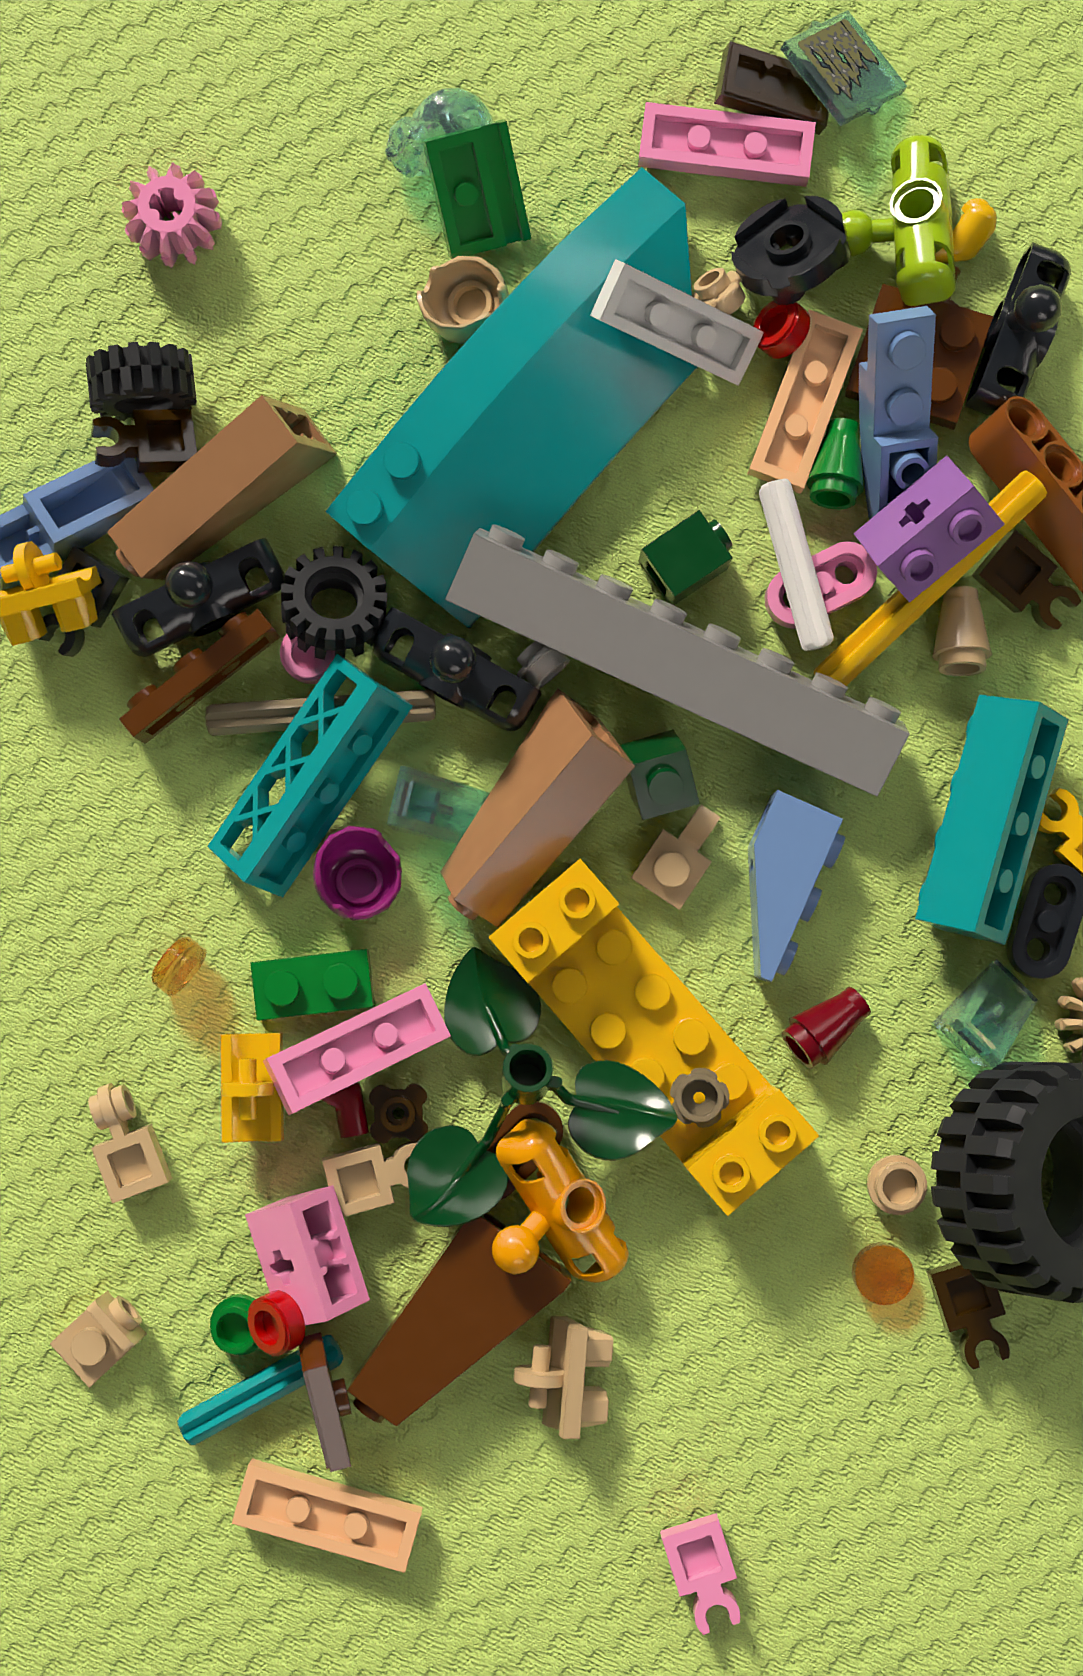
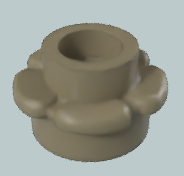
M695 1068L691 1071V1074L679 1075L671 1086L670 1095L674 1098L672 1106L677 1114V1118L684 1124L696 1123L701 1128L712 1126L721 1119L722 1109L727 1108L729 1104V1091L726 1084L719 1082L716 1073L706 1068ZM696 1092H702L705 1095L703 1103L697 1104L694 1101L693 1096Z

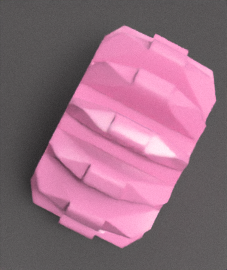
M172 162L166 176L160 177L158 171L149 166L147 176L150 182L144 185L139 182L130 181L129 189L135 199L122 202V212L125 218L129 220L125 225V232L131 242L140 243L139 250L146 259L152 260L160 254L165 266L172 268L178 254H184L186 260L195 265L197 255L194 249L200 246L204 249L213 250L215 242L209 232L221 229L222 219L219 213L214 210L219 204L215 191L210 188H204V180L195 170L183 177L180 166ZM181 211L180 215H178L176 212H173L172 214L175 219L171 220L172 217L170 215V212ZM166 216L171 221H163V218Z

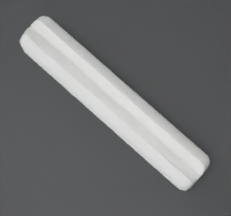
M788 479L768 482L761 486L759 497L799 641L804 651L820 649L831 644L834 636L793 488Z

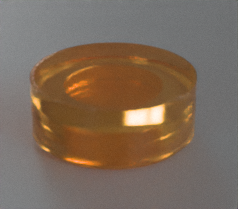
M183 937L177 940L167 949L154 967L151 976L152 983L168 996L175 995L190 982L205 960L207 950L190 937Z
M877 1242L867 1245L856 1255L852 1265V1278L856 1288L866 1299L879 1305H891L901 1301L910 1292L914 1282V1269L907 1255L896 1246Z

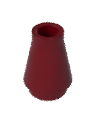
M847 987L840 994L789 1018L790 1026L782 1031V1037L792 1054L805 1067L812 1069L819 1063L827 1065L859 1024L871 1015V1010L865 999L854 988Z

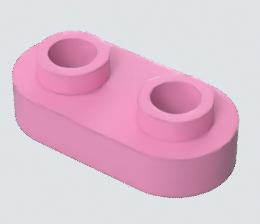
M841 542L811 556L828 615L861 599L871 589L876 580L877 565L861 544ZM845 566L851 569L854 574L853 582L850 584L839 582L835 577V568ZM779 572L767 587L765 607L774 622L786 628L796 629L791 609L785 605L783 600L786 590L781 572Z

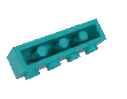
M987 695L978 696L974 713L967 723L966 741L959 766L951 779V794L943 822L935 835V850L928 875L919 892L916 920L946 932L1002 945L1006 944L1069 721L1068 718L1038 701Z

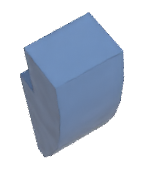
M125 458L121 464L114 467L98 466L94 460L23 494L22 505L0 515V569L2 566L13 564V552L17 544L32 541L39 547L43 555L57 552L61 560L64 561L73 546L85 548L105 535L111 527L154 490L144 473H138L135 459ZM0 572V590L21 585L19 581L5 583Z

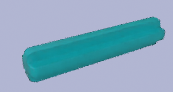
M325 1335L322 1339L331 1371L340 1366L343 1361V1354L333 1336ZM295 1351L184 1412L177 1422L185 1441L189 1445H196L306 1385L302 1371L300 1351Z

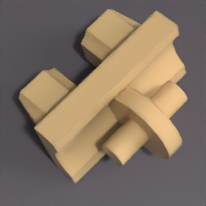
M551 1316L548 1345H533L532 1364L519 1365L514 1368V1382L530 1387L529 1407L543 1409L542 1424L559 1430V1436L562 1439H580L581 1427L600 1425L607 1422L609 1404L607 1391L599 1386H584L585 1367H609L612 1361L613 1337L602 1330L585 1327L568 1316Z

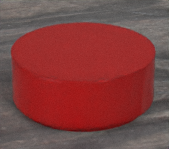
M774 301L768 303L760 311L753 327L764 332L757 347L774 359L784 358L792 354L804 342L809 332L811 321L808 311L798 302L790 305H778Z
M275 1290L255 1299L251 1303L248 1310V1327L254 1342L261 1350L271 1356H280L302 1343L305 1336L304 1317L300 1307L289 1294Z

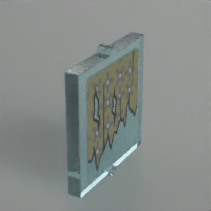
M848 10L822 23L812 21L806 31L786 40L780 48L840 127L867 112L875 115L882 104L901 95L908 87Z

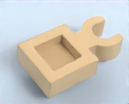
M409 1141L403 1143L395 1150L392 1157L384 1159L379 1142L322 1158L328 1186H334L343 1217L395 1203L390 1186L402 1184L408 1188L407 1172L404 1169L406 1159L411 1156L417 1142Z

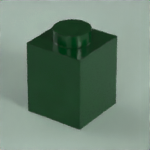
M698 510L641 549L638 561L665 601L675 605L728 569L733 558L729 550L733 548V545L721 524L715 519L708 523L702 512Z
M674 729L620 744V747L635 765L626 779L631 798L642 820L700 804L687 749Z

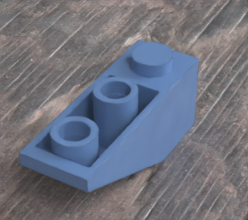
M779 790L770 796L748 846L754 977L767 982L773 981L776 972L783 976L787 973L798 948V943L790 940L799 919L806 922L810 920L821 896L822 890L814 887L823 865L830 869L833 867L845 841V836L837 833L843 821L842 818Z

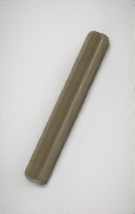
M427 689L395 692L413 705L402 723L431 721L435 718L436 705L433 691ZM350 695L334 696V709L344 706ZM307 698L212 704L206 707V727L208 733L212 736L285 731Z

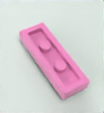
M646 102L638 167L806 187L810 177L816 122Z
M425 983L270 1056L263 1063L272 1082H274V1086L288 1115H291L445 1040L451 1035Z

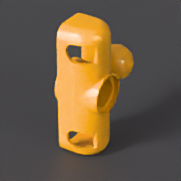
M522 1120L499 1141L496 1147V1157L531 1214L520 1226H509L498 1232L492 1244V1255L496 1265L501 1270L513 1275L527 1272L535 1265L540 1251L538 1242L545 1234L573 1277L593 1283L604 1282L615 1277L625 1267L629 1252L626 1242L614 1234L615 1226L606 1212V1197L603 1189L596 1181L585 1178L568 1149L560 1146L555 1140L556 1130L551 1125L538 1120ZM532 1159L539 1170L536 1173L538 1178L536 1180H524L516 1173L512 1164H521ZM567 1197H569L568 1205H567V1208L565 1209V1203H566ZM592 1254L596 1262L586 1272L578 1269L572 1261V1258H581Z

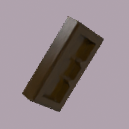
M730 41L723 50L714 104L751 115L816 122L815 134L820 135L827 127L833 89L815 67Z

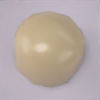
M457 256L440 266L431 267L424 290L417 291L416 293L417 302L428 326L447 341L465 344L484 321L509 296L505 280L499 270L481 257Z

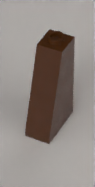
M489 1213L472 1222L460 1225L353 1377L347 1392L355 1397L353 1400L354 1406L374 1422L382 1423L386 1419L393 1425L398 1426L562 1294L571 1282V1274L568 1269L540 1250L535 1265L527 1272L515 1275L505 1272L494 1261L492 1244L498 1232L507 1226Z

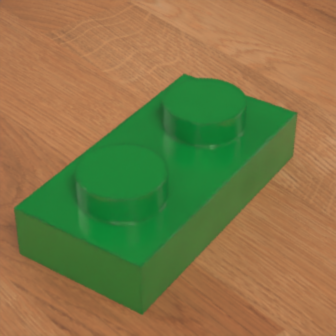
M369 949L250 962L257 1021L375 1007Z

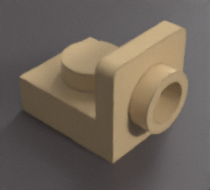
M106 1291L93 1301L50 1345L90 1388L146 1335V1332L139 1326L142 1323V1318L135 1307L121 1296L114 1298L109 1291Z

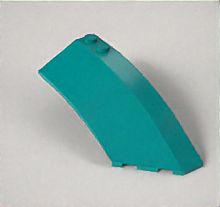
M641 167L565 237L484 321L408 408L325 511L369 550L466 627L471 628L480 615L445 599L473 534L479 528L490 532L492 525H498L522 536L525 539L522 547L534 552L617 454L694 370L698 369L697 366L590 316L615 259L692 296L686 204Z

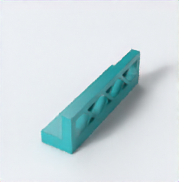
M337 654L207 847L243 882L283 898L413 705L400 695L375 682L349 660ZM346 677H348L357 686L344 706L334 709V695ZM318 729L317 746L310 755L302 757V742L310 731ZM285 778V793L277 804L269 806V791L278 779ZM253 825L252 842L243 855L240 856L231 847L244 828Z

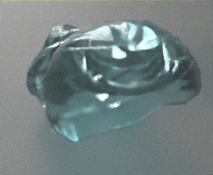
M447 88L436 91L421 102L412 117H403L390 128L389 139L385 148L386 158L399 173L408 178L430 176L422 140L474 126L494 123L492 115L477 95L462 88Z

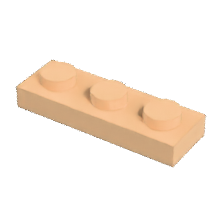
M810 309L808 311L811 321L809 332L804 342L791 355L747 473L766 482L788 479L791 482L793 492L799 494L802 493L863 331L861 328Z
M252 1458L247 1467L232 1524L405 1573L423 1507Z

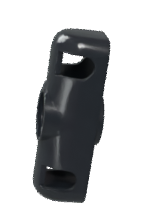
M1032 242L1022 255L1007 294L1001 300L993 315L983 345L985 352L967 396L966 407L990 416L1009 398L1014 396L1025 398L1035 369L1041 364L1057 330L1058 319L1061 316V300L1071 275V266L1062 254ZM1000 384L1008 387H1015L1014 393L1000 386Z
M266 538L258 539L212 562L197 563L184 561L177 563L168 572L164 586L113 611L112 617L130 650L137 656H150L189 636L194 638L220 629L231 618L238 615V612L278 593L281 590L282 583L285 584V573ZM256 567L264 569L270 582L250 591L246 582L248 571ZM156 618L165 634L148 642L144 635L143 627L149 619Z
M393 607L390 608L375 636L373 652L380 661L416 680L420 686L426 690L433 691L441 699L461 709L466 708L503 730L516 731L520 729L527 721L541 696V691L538 688L492 663V658L488 654L470 644L464 638L450 633L444 636ZM409 635L414 637V643L405 661H402L391 655L390 652L400 637ZM503 691L512 692L517 697L507 719L490 710L496 697Z

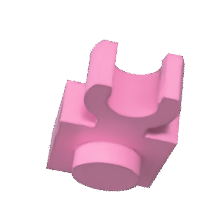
M717 1513L660 1531L679 1596L697 1592L693 1602V1614L699 1631L703 1635L710 1633L706 1613L714 1605L724 1606L728 1610L732 1624H739L740 1610L736 1598L730 1590L721 1586L722 1583L737 1579Z

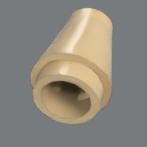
M969 586L951 587L943 594L932 657L938 661L939 672L944 675L971 676L982 673L986 670V659L991 657L992 652L980 601L978 600V590Z

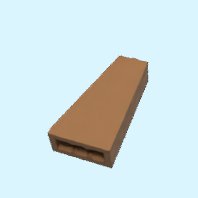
M261 395L107 531L118 546L116 556L121 564L136 577L166 580L168 572L177 563L194 560L327 463L337 453L304 409Z
M557 689L550 697L440 871L451 893L448 896L449 902L456 910L471 920H475L479 915L496 927H499L635 767L601 720L560 689Z

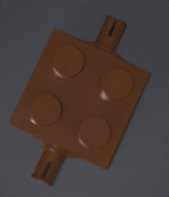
M955 266V281H957L961 272L957 266ZM882 284L872 314L928 306L936 314L930 423L954 430L993 316L960 307L950 300L951 297L940 302L908 306L902 301L897 287ZM869 325L845 393V397L859 401V363L868 361Z

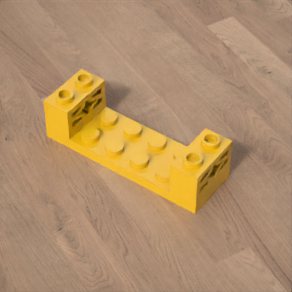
M580 858L493 932L489 939L525 981L531 985L595 1061H615L637 1070L664 1093L671 1105L674 1103V1098L670 1095L673 1082L681 1074H691V1071L695 1068H706L715 1072L717 1080L726 1084L729 1091V1104L727 1108L722 1109L721 1119L717 1123L701 1128L696 1123L684 1124L677 1118L675 1125L660 1135V1137L722 1211L729 1216L816 1140L819 1134L781 1090L770 1085L617 907L619 902ZM696 1092L693 1099L697 1104H701L705 1101V1095L702 1092Z

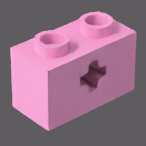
M333 1185L288 1196L245 1214L269 1292L280 1290L289 1294L300 1307L305 1325L329 1321L370 1300Z

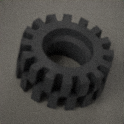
M128 342V347L122 348L118 344L108 346L109 351L99 349L93 352L94 356L89 355L86 358L90 408L94 414L100 413V417L115 416L116 419L125 421L127 418L132 417L133 410L192 409V406H196L192 355L188 354V350L185 348L177 349V345L173 344L160 347L159 342H148L147 346H139L138 342Z
M333 546V556L325 557L323 547L313 549V561L311 562L305 554H302L296 559V570L289 566L285 573V584L282 583L281 585L282 622L286 623L288 637L290 640L297 637V647L305 653L310 646L315 647V658L325 660L327 650L335 651V656L338 654L344 658L346 650L350 648L355 657L363 654L364 643L366 642L371 647L373 646L377 631L386 617V582L383 575L377 577L378 566L372 560L363 566V553L354 549L349 559L343 557V546ZM341 589L353 595L357 606L354 612L347 617L330 619L318 615L314 611L311 602L313 597L322 590Z

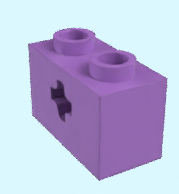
M946 455L859 528L854 535L879 569L902 595L911 602L1005 524L975 486Z

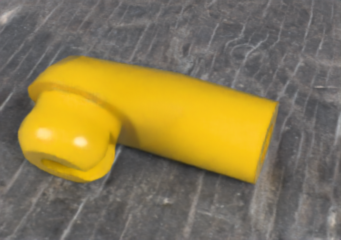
M971 199L961 208L964 214L961 215L959 222L953 229L954 262L968 261L974 258L995 231L997 223L996 212L984 199ZM944 248L935 253L936 261L948 263L947 252Z

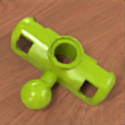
M915 135L899 142L891 154L893 176L890 209L893 218L872 220L870 216L859 210H849L841 213L847 230L851 256L864 254L871 247L872 243L894 241L895 263L897 267L896 283L902 301L908 306L944 301L953 295L956 286L950 179L945 151L941 143L935 138L926 135ZM933 161L941 162L943 164V167L934 163ZM942 248L947 252L949 266L936 261L935 253ZM903 251H905V267H904V268H903Z

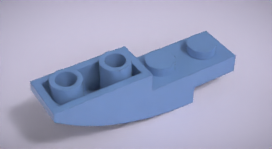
M928 306L869 315L868 361L859 363L861 455L869 520L937 464L938 436L930 429L936 314Z

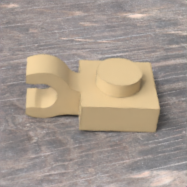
M701 804L678 838L663 829L631 876V879L680 910L712 862L698 853V850L721 817Z

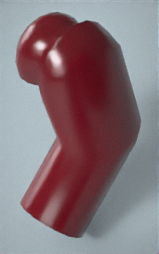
M359 1082L321 1099L335 1108L340 1138L369 1133L363 1094Z

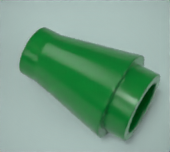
M835 418L830 420L827 425L825 437L806 482L807 487L811 490L810 500L818 506L835 510L848 509L856 504L857 496L861 495L864 491L860 424L854 420Z

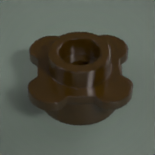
M416 1083L408 1085L406 1089H390L383 1084L373 1088L369 1094V1102L374 1106L375 1122L370 1127L372 1138L379 1143H387L391 1138L404 1137L408 1138L411 1142H418L428 1132V1125L423 1120L422 1106L427 1100L426 1090ZM395 1108L403 1109V1118L396 1119L393 1116Z

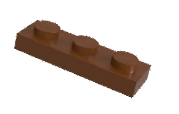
M259 609L249 616L246 612H242L231 618L219 630L218 634L221 638L203 652L200 648H197L187 653L174 665L173 671L176 674L157 688L152 684L135 694L127 703V707L130 710L119 718L130 734L146 744L280 638L279 634Z

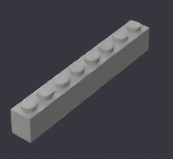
M492 525L490 532L479 528L473 534L445 600L878 797L910 735L904 722L898 720L901 711L873 697H869L866 704L845 695L848 689L847 686L824 674L816 672L813 680L791 671L795 663L772 650L762 648L760 654L756 655L738 646L741 638L720 626L709 623L706 631L684 622L687 613L670 603L655 599L652 606L636 600L630 597L633 588L613 577L601 574L598 582L576 572L579 566L578 562L563 554L547 549L544 557L523 548L522 545L525 539L506 528Z

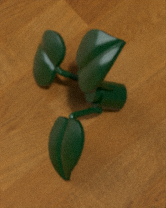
M472 947L462 958L450 980L445 999L444 1020L451 1035V1040L460 1050L468 1055L482 1056L498 1046L500 1053L506 1056L501 1077V1085L505 1094L502 1096L501 1103L479 1143L469 1130L454 1125L434 1128L417 1142L409 1158L407 1169L410 1217L415 1222L427 1226H459L479 1219L498 1204L505 1193L509 1177L500 1165L496 1154L487 1150L495 1140L514 1103L521 1105L534 1104L540 1101L548 1091H553L563 1103L575 1106L568 1120L569 1132L574 1142L590 1156L609 1161L625 1159L643 1150L675 1125L677 1114L664 1093L646 1076L628 1065L609 1060L595 1061L584 1065L577 1073L575 1080L576 1095L569 1093L562 1085L560 1077L552 1076V1060L543 1048L534 1044H512L509 1046L508 1043H520L527 1040L536 1030L541 1016L540 997L517 970L493 959L480 949Z

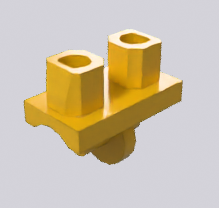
M32 541L17 544L13 552V564L2 566L0 569L1 577L5 583L19 581L21 584L0 590V624L11 645L30 642L48 633L39 607L52 604L62 632L86 628L98 620L91 592L93 588L102 583L96 566L49 578L50 572L62 569V560L59 554L55 552L43 555L39 547Z
M283 1033L221 1034L222 1143L246 1141L276 1142L284 1140V1105L263 1063L266 1058L283 1051Z

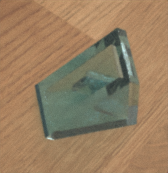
M400 766L387 825L395 831L457 845L490 793L414 768Z
M995 959L932 1023L973 1064L994 1068L1003 1061L1038 999L1008 969Z

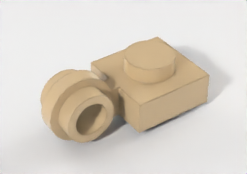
M112 1083L99 1087L97 1094L89 1097L90 1113L96 1126L100 1130L109 1128L113 1138L98 1143L91 1149L112 1204L168 1183L172 1176L152 1124L129 1131L127 1126L128 1120L136 1117V1107L129 1089L124 1084L115 1087Z

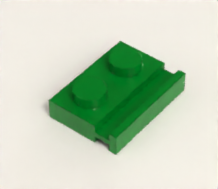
M501 119L494 121V123L474 126L422 140L446 247L451 259L457 256H470L497 249L521 240L527 241L532 239L507 121Z

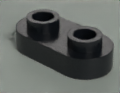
M1052 864L1038 868L1028 877L1006 946L1010 964L1021 975L1029 978L1045 979L1059 974L1066 967L1083 916V876L1076 869L1064 864ZM1050 883L1055 884L1061 892L1060 900L1055 905L1048 903L1044 897V890ZM1034 938L1040 940L1044 947V953L1038 960H1033L1027 953V945Z

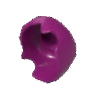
M348 826L329 835L317 852L313 869L315 889L325 905L343 919L368 920L388 910L400 892L402 880L400 856L378 830Z

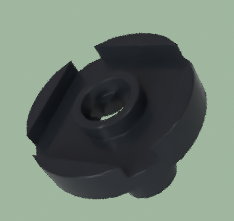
M804 196L806 204H797L789 207L786 198L773 201L752 213L740 225L735 235L737 247L735 252L731 251L735 270L740 275L741 283L746 289L761 296H772L773 301L778 305L794 304L804 296L806 291L827 280L836 270L844 267L849 262L851 252L843 216L838 207L827 199L818 196ZM786 244L792 246L790 249L780 250Z

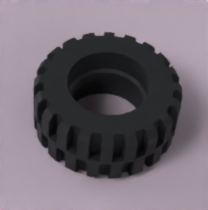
M1010 1061L997 1064L992 1070H984L968 1083L970 1089L963 1088L950 1104L953 1110L951 1117L946 1116L941 1121L937 1136L942 1138L939 1151L932 1152L931 1169L936 1170V1186L931 1187L932 1202L936 1207H940L942 1215L937 1220L945 1240L954 1242L950 1250L963 1268L970 1269L969 1271L973 1277L985 1286L997 1288L1000 1292L1069 1303H1082L1083 1063ZM1049 1147L1054 1177L1050 1202L1045 1211L1042 1199L1041 1178L1045 1155Z

